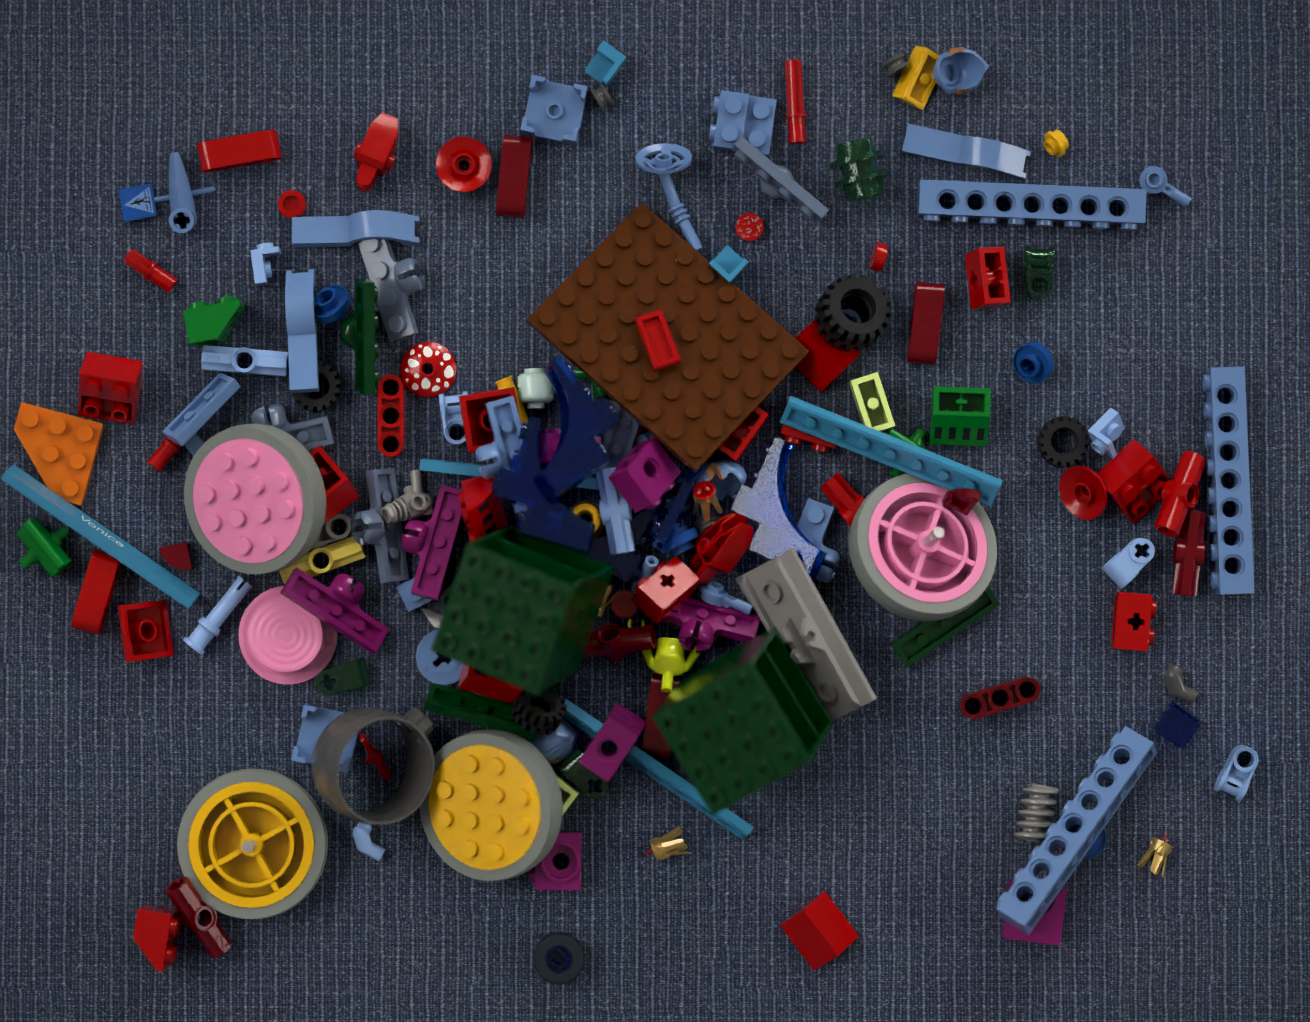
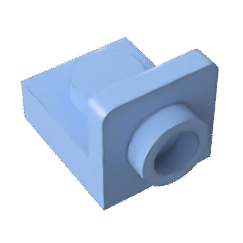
M262 243L256 245L257 249L250 250L256 286L268 285V278L272 277L270 260L265 261V257L281 255L279 246L274 247L273 243Z
M1110 408L1088 430L1092 440V448L1098 454H1106L1112 459L1117 456L1112 441L1118 439L1125 429L1119 413L1114 409Z

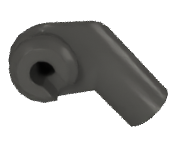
M1169 666L1164 674V681L1168 692L1193 704L1198 691L1184 685L1181 676L1183 671L1179 666Z

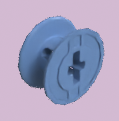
M438 629L433 630L425 635L418 644L416 652L417 667L422 675L432 683L441 685L456 683L460 680L463 664L452 659L450 663L445 661L438 667L435 665L434 662L440 655L431 650Z

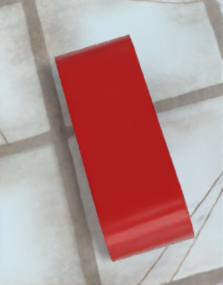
M277 130L253 132L196 144L202 173L282 159Z
M390 374L382 377L378 383V447L382 454L391 458L400 456L405 449V385L399 377ZM391 380L398 382L399 391L397 394L392 396L386 395L384 392L385 384ZM392 408L396 409L399 412L398 421L394 424H387L384 420L385 412ZM389 437H396L399 441V448L395 452H387L384 448V442Z
M94 549L91 555L71 623L72 628L95 635H100L103 629L122 565L121 562L105 551Z

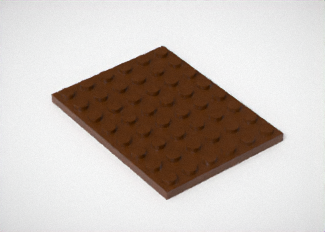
M641 202L527 318L526 323L696 473L808 355L809 350L732 282H727L709 266L710 262ZM662 309L681 358V364L654 372L634 319Z

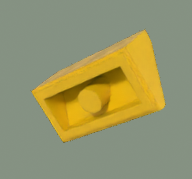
M915 46L908 60L910 65L903 70L892 96L917 109L924 110L936 84L932 72L939 55L926 47Z

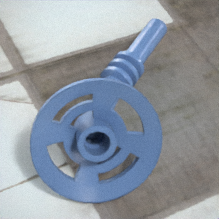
M669 143L654 144L642 148L635 157L637 166L647 172L659 175L670 205L669 212L673 213L672 218L676 219L674 221L675 224H679L691 247L696 251L702 249L703 247L689 221L690 215L686 214L688 212L686 208L683 209L685 205L680 203L670 175L687 168L691 164V152L683 146ZM657 154L655 158L651 160L647 159V157ZM672 154H676V155L682 157L683 159L680 160L679 157H677V156H675V155H672Z

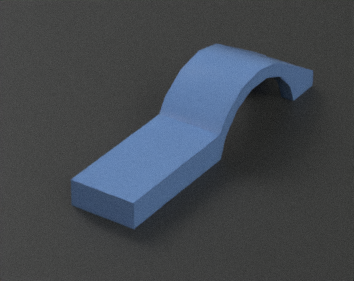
M913 124L907 125L901 151L902 153L957 165L984 167L1020 179H1026L1027 173H1024L1023 169L1026 157L1030 158L1031 151L1004 142L981 137L963 136Z
M386 210L361 211L350 216L292 217V247H347L355 242L366 239H388L400 242L403 245H420L419 237H415V224H420V218L415 215Z
M309 269L308 272L293 273L292 270H286L285 313L288 334L290 393L319 392L318 344L314 313V269Z

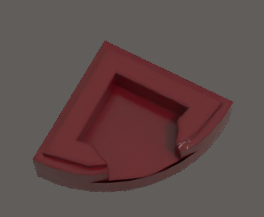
M968 488L953 489L944 495L942 503L967 515L979 501L981 493Z
M188 542L159 548L163 559L172 567L180 570H193Z

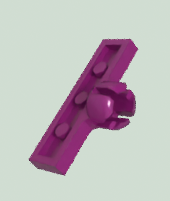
M441 485L431 519L426 522L412 519L407 522L404 528L408 531L407 534L402 536L403 549L405 552L416 554L420 557L411 589L412 595L436 601L440 600L463 519L462 507L458 493L463 492L461 489Z
M299 568L293 569L280 592L282 595L371 654L378 651L389 628L359 608V602L365 592L364 586L360 581H357L355 586L351 585L354 577L342 573L335 576L330 586L327 587Z
M688 598L661 621L678 625L681 628L679 633L680 644L690 651L693 641L698 642L695 653H701L710 649L715 636H722L742 642L754 639L760 624V617Z

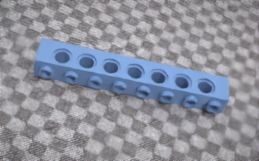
M920 179L918 182L917 216L923 217L925 222H940L941 217L952 218V223H968V219H980V224L993 225L997 224V220H1008V225L1024 226L1025 221H1034L1036 226L1053 227V222L1064 223L1065 228H1081V224H1093V229H1109L1110 225H1121V230L1135 231L1138 230V226L1145 224L1147 189ZM943 195L951 196L954 200L953 208H942L939 204V198ZM976 196L980 198L982 208L980 210L970 209L967 204L969 197ZM1000 197L1006 198L1010 202V209L1006 212L998 210L996 199ZM1026 199H1034L1038 203V211L1035 213L1026 211L1024 201ZM1062 200L1066 204V212L1064 214L1056 213L1052 208L1053 201ZM1083 201H1089L1094 205L1095 211L1093 215H1085L1081 211L1080 206ZM1116 202L1122 206L1123 213L1121 216L1116 217L1109 212L1110 203Z
M1245 366L1209 368L1206 370L1207 374H1204L1202 377L1203 391H1207L1208 403H1204L1203 413L1204 419L1209 420V431H1205V447L1210 448V459H1206V474L1211 476V487L1207 488L1208 504H1212L1213 516L1208 517L1209 532L1213 533L1214 544H1210L1209 547L1210 560L1215 561V572H1211V588L1216 589V595L1254 593ZM1220 389H1226L1230 393L1231 398L1228 404H1223L1218 400L1217 394ZM1221 417L1230 419L1232 427L1229 432H1223L1219 428L1218 423ZM1223 445L1230 446L1233 451V456L1229 461L1222 459L1220 456V449ZM1225 473L1231 474L1234 478V485L1230 489L1224 488L1221 484V477ZM1226 501L1233 503L1235 506V513L1232 517H1227L1222 512V506ZM1228 529L1234 531L1237 537L1236 542L1232 546L1227 545L1223 539V535ZM1228 558L1235 559L1238 564V568L1233 574L1228 573L1224 567Z
M1127 726L1124 727L1121 733L1117 732L1113 736L1107 753L1101 755L1096 760L1095 770L1089 778L1086 777L1082 780L1078 787V794L1073 801L1069 800L1065 804L1061 818L1057 823L1051 824L1046 832L1044 842L1041 846L1038 845L1033 849L1027 866L1024 869L1021 868L1016 873L1013 879L1014 884L1008 892L1005 891L998 899V907L996 909L1000 918L1027 935L1032 932L1157 754L1154 742ZM1121 757L1130 758L1125 764L1116 763ZM1111 779L1114 781L1109 787L1100 786L1104 780ZM1090 802L1098 803L1092 810L1084 809L1086 804ZM1073 825L1082 826L1076 833L1068 832L1069 828ZM1056 848H1065V852L1062 855H1052ZM1040 871H1049L1047 877L1043 879L1036 878ZM1026 893L1033 894L1031 900L1027 902L1020 901L1022 895Z

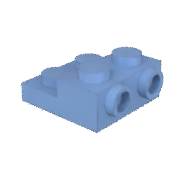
M721 90L720 97H714L712 113H717L718 116L716 125L711 124L708 140L714 141L713 149L734 152L732 147L743 137L763 155L769 157L777 99L749 96L746 93Z

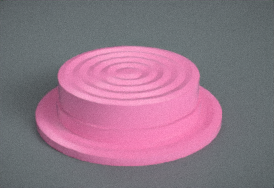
M279 586L261 593L246 608L239 625V645L247 664L259 676L278 684H298L312 679L326 668L336 650L338 631L282 595L280 592L284 586Z

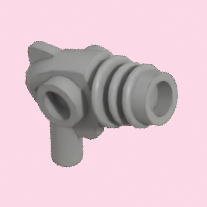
M421 470L410 471L411 485L403 489L404 495L381 508V517L385 523H396V521L412 520L420 516L433 514V498L430 494L423 492Z

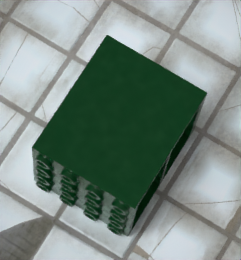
M510 525L468 542L431 650L537 695L579 670L615 567L515 525Z
M776 627L769 629L681 679L652 715V719L712 815L811 762L834 724V721L802 669L791 658V652L787 645L782 642Z

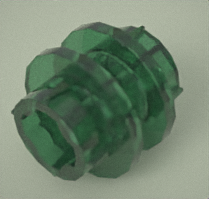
M871 138L856 139L835 146L836 161L830 163L829 167L833 171L841 170L843 178L834 183L835 190L844 189L848 202L865 200L884 193L882 179L889 177V170H878L876 160L885 157L884 150H875Z

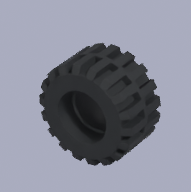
M850 274L847 278L845 275L840 276L828 286L815 306L817 314L814 316L815 323H820L817 330L819 334L824 333L826 335L823 339L827 343L830 340L834 342L832 347L836 349L843 346L844 351L850 352L854 347L857 352L861 351L864 347L868 348L878 339L890 322L888 318L892 315V309L887 308L891 304L890 298H885V289L883 287L879 289L876 286L878 282L874 279L871 282L868 281V276L861 275L860 278H857L856 274ZM847 302L856 305L863 312L865 323L850 321L843 314L841 303Z

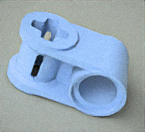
M463 391L462 395L468 394L467 391ZM439 394L444 436L450 445L454 447L464 446L466 444L465 435L460 440L450 438V431L453 427H463L460 405H458V396L462 395L445 396L444 394Z
M1136 538L1116 553L1101 569L1122 589L1154 557V545L1148 539ZM1136 544L1140 546L1146 544L1145 553L1147 555L1145 557L1135 556L1137 552Z
M1246 745L1234 747L1220 771L1213 789L1217 792L1222 790L1233 795L1240 802L1248 790L1250 780L1258 765L1259 759L1256 751ZM1243 751H1248L1251 756L1250 762L1245 766H1239L1237 763L1238 755ZM1227 782H1231L1237 785V787L1227 784Z

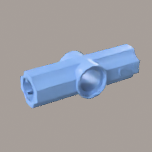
M203 345L202 370L287 377L289 369L288 352L249 349L246 347L233 348ZM248 353L252 356L253 361L250 367L243 369L239 366L238 360L241 355Z
M616 467L596 470L601 500H599L602 523L606 526L611 555L635 551L634 536L630 522L632 521L631 507L608 479Z

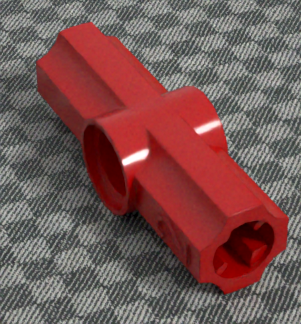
M1193 451L1182 453L1172 480H1167L1162 488L1163 505L1154 526L1157 532L1174 538L1179 535L1188 509L1194 508L1199 499V488L1197 485L1207 462L1204 456Z
M837 472L820 489L839 510V515L851 528L853 518L864 498L857 494Z

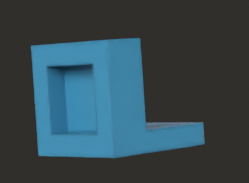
M603 40L597 48V54L585 68V73L607 88L626 63V56Z
M727 245L709 263V266L730 283L744 270L749 261L741 258Z

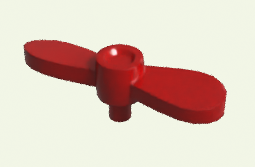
M361 733L359 738L369 753L364 763L366 765L369 763L375 764L384 780L391 779L392 773L382 761L383 755L379 749L374 750L365 734Z

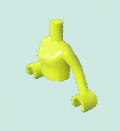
M631 619L628 621L627 628H632ZM643 620L641 621V626H645ZM717 636L713 638L712 644L715 643ZM658 638L655 656H653L651 649L642 650L648 667L655 673L662 675L661 691L671 692L673 677L687 673L701 654L695 653L698 643L690 652L686 661L685 648L677 638Z

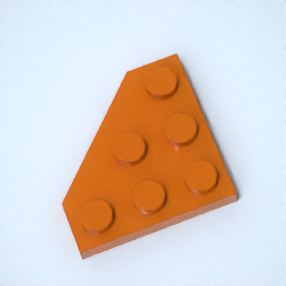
M21 402L14 431L44 483L50 490L69 503L83 506L105 424Z

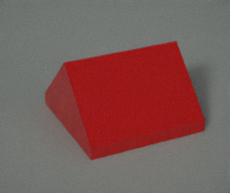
M814 320L795 338L809 350L808 355L796 368L821 393L861 352H856L854 347L850 352L844 351L843 346H840L839 349L832 347L834 342L830 340L827 343L823 339L826 335L824 333L819 334L817 327L820 323H815Z
M515 387L479 391L458 396L467 453L476 452L478 447L493 442L494 436L485 403L514 396L518 411Z
M167 600L118 606L125 662L174 656Z
M825 891L780 924V927L813 970L839 956L859 937Z

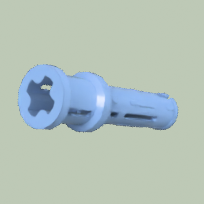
M238 575L235 582L208 616L200 618L198 626L189 637H184L183 641L203 656L205 653L204 648L214 636L218 637L221 631L219 627L253 586L245 582Z

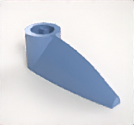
M179 152L170 153L169 202L171 211L169 224L175 232L185 233L195 227L197 215L190 183ZM180 212H183L185 217L190 218V223H186V228H182V224L176 222V217H180Z

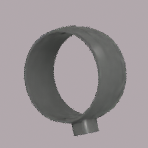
M374 707L354 709L339 715L322 731L313 751L312 776L318 793L336 813L362 824L387 825L407 818L420 807L432 786L435 761L432 747L426 736L434 730L432 727L433 723L415 707H412L404 716ZM389 719L401 732L406 745L407 765L403 780L393 796L381 806L365 812H354L344 800L339 786L338 772L341 756L348 742L360 729L370 723Z

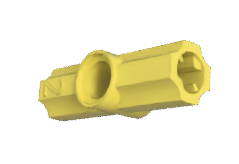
M351 536L322 548H316L290 566L279 570L285 584L295 568H299L309 576L315 577L366 558L363 546ZM323 552L329 557V564L324 569H319L316 567L314 559L317 554Z

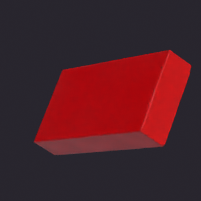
M662 309L636 317L634 322L653 371L657 372L681 364V358Z

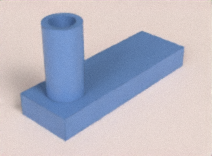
M220 372L162 431L163 434L178 445H184L194 457L198 449L204 444L196 432L241 386L234 378Z

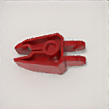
M381 113L370 124L363 143L358 142L355 148L353 158L356 159L357 168H359L358 175H356V185L362 192L371 190L377 176L384 177L386 171L391 172L396 159L393 152L398 142V118Z
M738 513L724 516L696 539L695 549L697 553L692 557L693 559H690L688 565L701 578L699 584L711 581L710 579L718 572L727 574L733 570L751 543L754 528L747 525L749 520L747 517Z

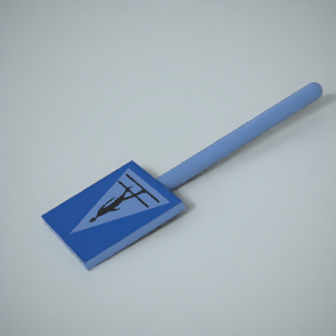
M152 183L119 190L124 223L156 217L155 203L169 200V195L154 197ZM212 186L191 191L192 195L195 196L215 192L216 188Z

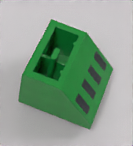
M234 296L218 298V303L206 304V301L189 304L190 309L183 310L189 344L198 348L203 347V345L209 346L224 343L246 311L245 303L234 298Z
M932 387L929 445L986 447L990 420L991 388Z

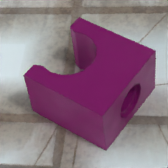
M616 703L578 763L609 782L639 737L646 721L619 703ZM604 742H614L617 746V750H608L604 746Z
M1007 879L1005 890L1006 892H1008L1014 884L1013 880ZM1062 887L1029 935L1002 919L1000 936L1004 939L1060 945L1067 888Z

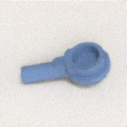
M1150 166L1141 172L1139 184L1142 189H1147V193L1158 194L1162 192L1182 206H1188L1192 198L1167 183V175L1162 168Z
M709 581L701 585L700 591L702 593L700 597L703 601L718 607H732L747 615L751 614L754 608L753 605L729 595L721 583Z

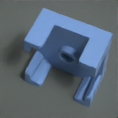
M532 75L525 117L523 116L520 129L521 134L577 146L588 86L580 84L569 86L546 81L545 77Z
M304 704L297 745L294 746L291 760L312 764L313 751L320 734L331 721L345 712ZM358 732L351 738L343 751L339 764L340 772L348 773L350 771Z

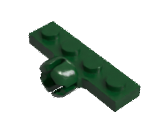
M355 278V315L348 316L343 320L339 329L343 331V334L339 336L343 344L352 348L355 352V390L363 395H375V386H378L379 383L378 372L375 369V359L378 358L379 353L377 342H375V331L378 329L375 302L378 300V290L373 281L367 278Z
M987 586L982 595L964 611L943 620L919 621L917 625L890 642V645L907 668L990 612L1000 603Z
M436 683L431 684L424 710L491 729L510 732L530 740H534L536 731L534 734H530V729L527 727L525 730L521 729L522 723H515V717L511 715V704L473 692H464Z

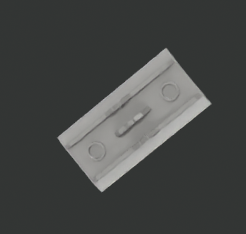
M794 548L735 578L748 603L753 605V612L760 617V624L764 632L776 627L782 642L787 645L791 652V658L802 669L832 720L877 699Z

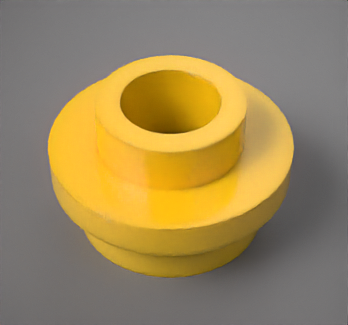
M1059 130L1048 131L1044 134L1045 141L1043 144L1046 151L1050 155L1062 157L1069 148V142L1065 135Z

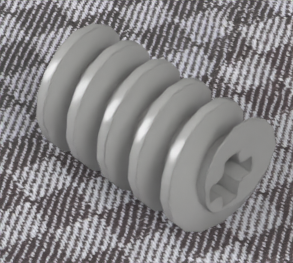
M1029 782L1032 786L1022 790L1029 795V798L1020 800V803L1027 806V809L1018 811V814L1023 816L1025 820L1016 822V825L1022 828L1023 831L1015 832L1013 836L1027 841L1043 843L1041 839L1046 838V831L1043 828L1050 827L1053 824L1046 817L1055 814L1053 810L1048 808V805L1057 804V800L1052 798L1050 794L1059 793V789Z

